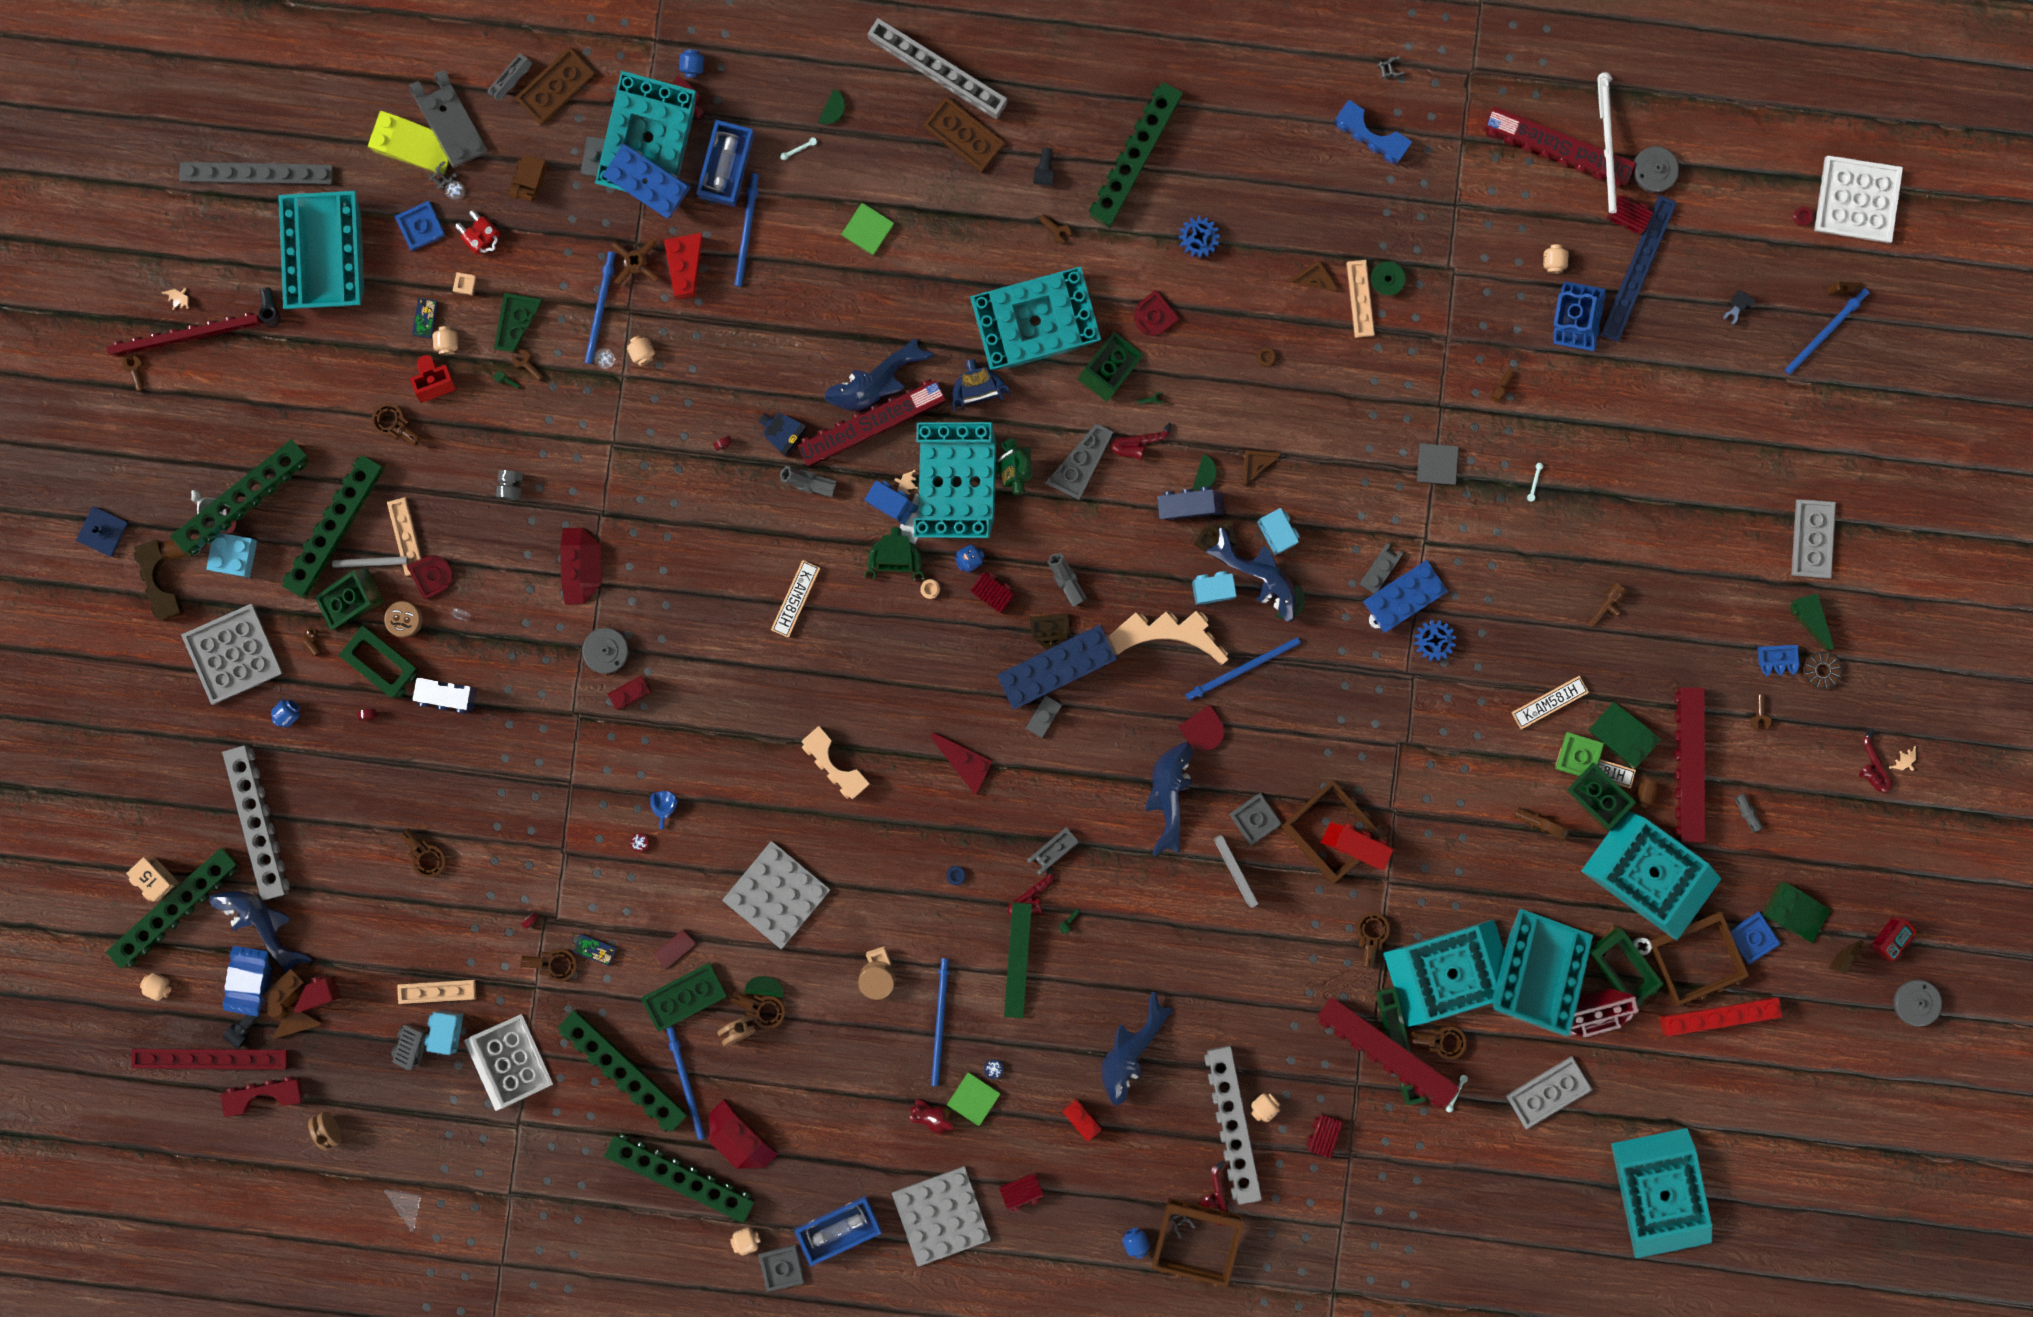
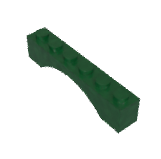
M1391 986L1374 991L1386 1036L1411 1053L1396 988ZM1398 1080L1405 1105L1408 1106L1426 1101L1425 1097L1422 1098L1415 1093V1088L1410 1085L1407 1087Z

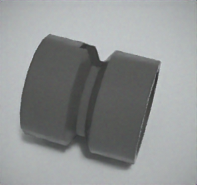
M498 470L497 481L500 485L496 487L495 497L520 500L522 490L519 488V485L523 482V473Z

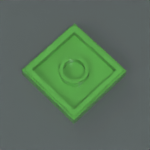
M861 203L841 235L874 256L894 223Z
M1566 732L1555 769L1580 776L1592 762L1598 766L1604 743Z
M968 1072L947 1105L980 1126L1000 1093Z

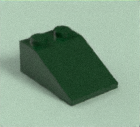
M1113 332L1077 379L1108 402L1144 354Z
M368 568L353 570L314 597L331 631L384 603Z
M1615 702L1588 729L1601 743H1604V746L1631 769H1635L1661 741L1645 725Z
M1594 762L1567 789V792L1604 830H1610L1636 803Z
M1778 882L1762 912V916L1812 944L1830 909L1786 882Z

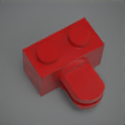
M429 355L421 356L417 360L420 374L411 377L410 381L420 403L457 390L446 364L437 367L435 360Z

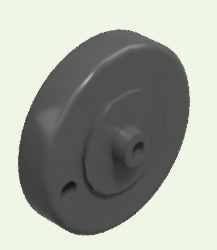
M1651 146L1636 156L1634 160L1636 163L1632 173L1634 180L1643 190L1651 193L1663 192L1670 188L1677 180L1679 174L1678 161L1668 149L1661 146Z
M599 628L591 632L585 639L582 654L584 661L592 670L602 674H611L617 672L626 664L629 657V645L626 638L617 630Z
M1909 980L1897 989L1894 996V1009L1903 1022L1913 1026H1926L1934 1022L1939 1016L1942 1009V998L1938 989L1933 984L1924 980Z

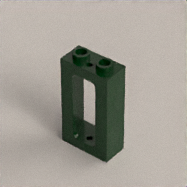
M361 626L338 655L392 699L401 698L407 690L405 687L409 682L413 683L419 675L417 673L420 670L418 667L366 626ZM365 640L402 669V674L394 684H389L354 656Z
M1616 927L1589 950V955L1615 990L1634 995L1637 1007L1641 1006L1645 1002L1644 999L1649 995L1656 994L1660 990L1659 987L1663 985L1623 929ZM1615 944H1618L1644 979V983L1633 992L1627 989L1603 957V954Z

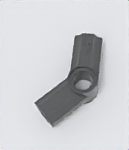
M785 466L780 473L781 482L795 486L800 491L815 492L833 497L837 482L835 480L789 466Z
M1062 553L1051 555L1047 562L1054 573L1053 577L1060 589L1066 594L1070 604L1075 607L1085 601L1087 597Z

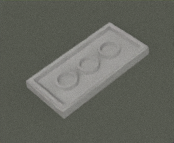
M1796 500L1791 576L1831 578L1836 502Z
M1218 835L1213 840L1249 907L1258 905L1222 835Z
M1570 1056L1505 1096L1527 1130L1592 1091V1088L1574 1058Z

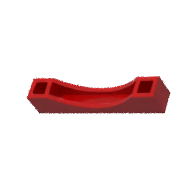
M1767 997L1723 1007L1659 1015L1662 1034L1673 1036L1781 1018L1782 1013L1779 998Z

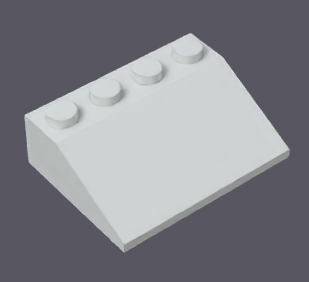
M522 1014L464 1040L495 1111L553 1085Z

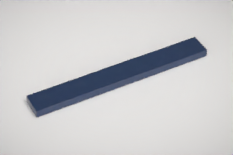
M1661 195L1658 196L1651 218L1640 238L1600 333L1601 336L1619 342L1677 202Z

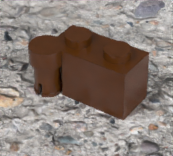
M523 154L522 158H519L517 161L516 169L518 171L516 177L513 176L509 197L514 199L521 198L530 202L537 200L548 166L546 161Z
M290 969L262 996L269 1003L267 1013L270 1017L281 1020L285 1019L283 1016L287 1017L288 1011L283 1006L288 1008L303 993L308 983L298 972Z

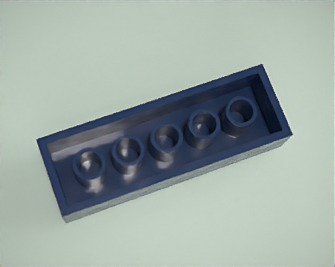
M1100 624L997 674V677L1014 710L1118 660L1119 657L1103 624Z

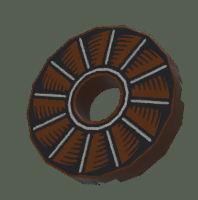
M1825 651L1815 652L1804 661L1803 677L1807 684L1815 689H1830L1841 678V663L1832 653ZM1820 665L1825 666L1827 669L1824 676L1818 674L1817 669Z

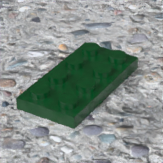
M709 962L641 997V1000L655 1028L660 1032L727 997V994Z

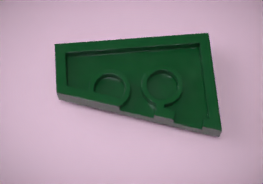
M504 293L494 350L509 353L515 352L543 301L542 299Z

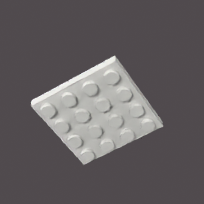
M1826 156L1814 232L1891 243L1903 167Z

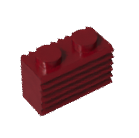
M1618 195L1616 197L1617 212L1613 214L1608 213L1606 219L1641 235L1653 211L1649 210L1650 207L1644 203H1639L1638 205L1632 202L1633 199L1627 195Z
M983 572L970 592L1002 614L1015 596L1012 593L1014 589L1005 583L1002 586L996 582L998 578L992 573L988 572V574H985Z
M640 676L608 693V697L614 708L621 710L625 706L628 707V704L631 705L638 701V699L645 698V695L652 694V691L646 679Z
M1319 1113V1117L1315 1116L1312 1123L1314 1128L1313 1134L1309 1135L1306 1141L1307 1150L1331 1159L1343 1121Z
M1035 1173L999 1186L1007 1211L1012 1209V1212L1018 1211L1023 1208V1204L1030 1202V1205L1041 1201V1197L1044 1196Z

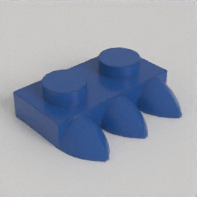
M1798 645L1757 647L1758 663L1766 676H1769L1773 666L1779 675L1783 674L1786 665L1792 675L1797 672L1799 667Z

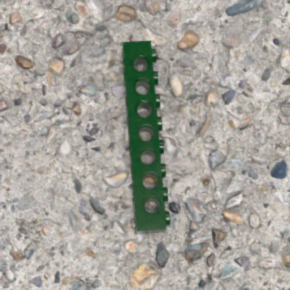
M1162 82L1160 87H1155L1152 93L1154 97L1152 102H1147L1143 113H1145L1142 120H1137L1134 126L1136 130L1134 135H1129L1125 142L1126 150L1124 153H1119L1115 161L1118 163L1115 170L1111 168L1107 175L1108 183L1106 186H1101L1097 194L1100 196L1097 203L1093 201L1088 212L1091 213L1090 219L1109 229L1111 228L1177 107L1183 92ZM1157 102H1165L1167 105L1166 108H1158L1156 105ZM1149 118H1155L1158 121V123L1156 125H1150L1147 122V120ZM1139 135H1147L1148 141L1141 142L1138 139ZM1137 151L1140 156L1134 159L1130 157L1129 153ZM1121 168H1129L1130 174L1123 175L1120 172ZM1119 184L1122 189L1115 192L1111 189V186ZM1103 201H1111L1112 207L1104 208L1102 206Z
M292 439L289 440L170 535V538L187 558L197 555L205 544H210L216 539V535L221 531L225 532L232 525L231 523L236 519L243 518L251 507L258 506L266 495L273 494L281 483L288 482L292 478V474L297 470H303L307 466V462H309L307 455ZM284 461H291V464L289 466H282V463ZM269 473H276V476L274 478H267V475ZM254 485H261L259 490H252V487ZM239 497H246L244 502L237 503ZM224 509H231L229 514H221ZM209 521H215L213 527H206ZM195 533H199V534H200V536H199L198 539H196V540H192V539H191V536H192L193 534H195Z
M363 455L355 459L352 465L354 467L353 470L344 477L342 488L333 495L332 499L334 501L330 507L328 506L322 514L324 516L323 519L315 525L312 531L314 534L311 539L305 541L302 547L304 549L303 552L294 559L292 570L287 572L282 580L284 582L282 587L301 598L306 599L385 470L384 467ZM365 472V480L359 482L358 475ZM354 488L356 495L353 498H349L348 492ZM341 505H345L346 511L340 515L338 508ZM335 521L336 528L330 531L328 525L330 522ZM324 537L326 544L323 547H319L318 541ZM311 554H315L316 560L310 564L308 558ZM304 570L306 572V577L303 580H300L298 574L300 571Z
M226 847L220 848L105 953L120 969H130L138 962L136 959L141 954L144 956L151 951L152 944L162 941L169 929H175L181 923L179 920L183 916H189L195 911L194 907L198 903L202 904L210 897L208 894L213 889L216 891L223 886L224 879L234 876L241 864ZM217 865L221 867V874L219 876L214 872V868ZM202 878L207 881V886L204 889L200 886ZM188 891L191 892L193 896L190 902L187 901L185 897ZM174 904L178 907L176 915L171 912V907ZM159 917L162 918L164 921V924L161 928L157 925V919ZM145 930L149 933L147 941L142 937ZM130 943L135 947V951L132 954L128 951Z
M573 1010L557 1027L560 1030L559 1034L566 1040L570 1039L574 1043L573 1047L578 1052H584L588 1056L587 1060L592 1065H598L606 1078L609 1080L612 1078L617 1083L616 1087L623 1093L626 1091L631 1096L630 1100L635 1105L639 1106L640 1104L645 1109L644 1113L649 1118H655L659 1122L658 1126L663 1131L671 1133L689 1114L578 1010ZM576 1028L583 1029L584 1036L582 1038H578L575 1035ZM590 1041L597 1042V1051H592L589 1048ZM605 1054L611 1055V1064H606L603 1061ZM619 1067L626 1069L627 1074L625 1077L618 1075L617 1070ZM633 1080L640 1082V1090L632 1088L631 1083ZM648 1093L653 1094L655 1097V1102L652 1104L648 1103L645 1099ZM661 1107L668 1108L669 1115L667 1117L660 1114Z
M620 1133L613 1136L604 1155L605 1158L741 1223L746 1221L755 1202L752 1194L746 1191L740 1193L734 1190L735 1187L726 1182L723 1185L717 1182L718 1179L710 1174H707V1176L702 1175L700 1170L693 1166L689 1168L683 1166L682 1161L676 1158L669 1159L665 1157V1153L657 1149L652 1151L643 1142L637 1141L635 1143L626 1134ZM624 1147H630L633 1150V1155L630 1157L626 1156L623 1152ZM642 1155H647L650 1158L649 1165H644L641 1162ZM663 1163L667 1165V1173H661L659 1171V1164ZM683 1172L685 1174V1181H678L676 1173ZM695 1180L701 1181L703 1188L700 1190L695 1189L693 1182ZM711 1189H718L720 1191V1197H712L710 1193ZM735 1197L738 1200V1205H729L728 1198Z

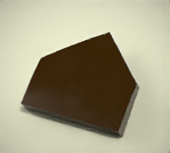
M1232 520L1204 527L1194 545L1205 552L1207 549L1214 547L1219 540V528L1222 527L1228 533L1232 548L1235 551L1237 540L1235 539Z
M1068 613L1030 617L1031 637L1046 650L1063 643L1070 634Z
M1859 940L1841 950L1832 961L1829 969L1847 974L1853 959H1862V955L1859 953L1865 941Z

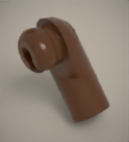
M310 627L304 632L303 645L315 657L321 650L315 644L317 631L315 628Z

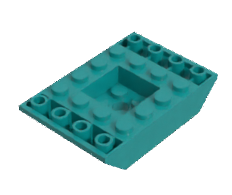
M621 70L595 183L625 191L603 176L622 143L630 144L679 177L695 111L696 91ZM647 131L653 134V140L650 143L644 140V134ZM644 178L643 183L647 184L648 180Z
M1081 266L970 296L990 370L1012 368L1078 350L1101 340ZM1037 316L1041 319V323L1038 326H1033L1030 323V319Z
M1627 811L1612 827L1581 870L1582 873L1676 941L1721 880L1720 876L1707 862L1646 818ZM1655 867L1659 870L1657 878H1653L1649 874L1650 868Z
M1494 919L1383 952L1393 987L1396 988L1405 1026L1428 1023L1493 1003L1492 1000L1504 956V950ZM1451 968L1457 970L1458 975L1455 979H1449L1447 976V972Z
M1687 1128L1611 1143L1635 1258L1712 1243V1224L1697 1153ZM1663 1190H1668L1670 1197L1665 1201L1661 1200L1660 1193Z

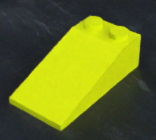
M380 110L368 147L373 152L435 172V168L442 161H445L446 163L439 169L444 175L449 160L433 131Z

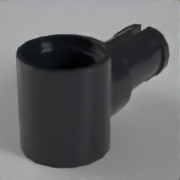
M1042 148L1040 164L1035 167L1033 184L1052 187L1054 170L1051 166L1053 149Z
M266 287L264 291L261 288L259 293L262 305L260 306L259 317L268 327H276L281 321V316L276 310V304L273 303L272 289ZM273 313L270 319H266L269 314Z
M246 1014L240 1023L232 1024L226 1030L223 1038L235 1048H241L249 1038V1028L258 1017Z

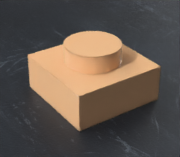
M456 272L453 291L473 296L477 277Z
M885 946L866 952L869 963L881 961L891 966V960Z

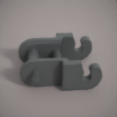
M1400 56L1389 58L1388 62L1383 63L1381 61L1377 65L1382 71L1381 79L1384 78L1385 80L1390 76L1396 78L1405 75L1404 71L1395 73L1392 70L1391 62L1400 60ZM1388 65L1390 73L1386 74L1384 66Z
M442 161L435 168L436 171L429 175L428 180H433L438 185V189L440 187L443 188L446 182L450 183L453 177L457 175L455 172L448 178L440 172L439 169L446 163L445 161ZM437 174L444 179L442 182L435 177Z
M1170 1215L1169 1221H1172L1175 1226H1173V1228L1179 1236V1238H1181L1182 1236L1177 1230V1228L1183 1222L1189 1221L1192 1228L1195 1229V1226L1189 1217L1186 1218V1216L1182 1215L1184 1219L1176 1223L1174 1220L1181 1215Z

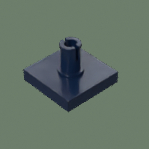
M92 506L76 541L109 557H113L129 523Z

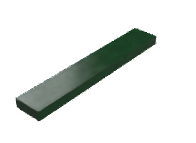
M1012 902L1004 1017L1023 1018L1032 903Z

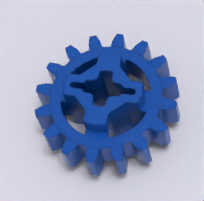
M1198 216L1197 221L1190 218V224L1184 222L1185 229L1180 228L1179 232L1183 235H1180L1178 240H1183L1180 247H1186L1185 254L1190 251L1191 257L1197 254L1198 259H1200L1202 254L1208 257V251L1215 252L1213 246L1218 247L1219 243L1215 240L1220 239V235L1215 234L1219 229L1218 227L1213 228V221L1207 223V217L1204 221H1201L1200 216ZM1191 228L1192 235L1186 238L1187 232ZM1197 234L1199 236L1203 235L1202 242L1199 239H1195ZM1212 236V241L1207 246L1206 240ZM1192 245L1197 246V247H1199V249H1195V248H1193V247H1191V246H1192Z
M1430 620L1429 626L1427 623H1423V629L1417 628L1419 635H1414V638L1418 639V641L1413 644L1419 646L1416 652H1423L1422 658L1428 656V661H1432L1433 657H1435L1437 662L1440 661V656L1443 659L1447 658L1446 652L1452 654L1450 647H1455L1456 644L1452 643V640L1456 636L1450 635L1453 629L1447 630V623L1442 626L1441 620H1438L1436 624H1434L1433 620ZM1429 629L1427 638L1422 639L1424 633ZM1438 629L1442 630L1445 635L1443 636L1438 633ZM1433 636L1435 639H1443L1436 643V646L1434 643L1426 642L1433 639ZM1447 642L1445 649L1441 652L1442 644ZM1424 646H1428L1432 653L1428 652Z

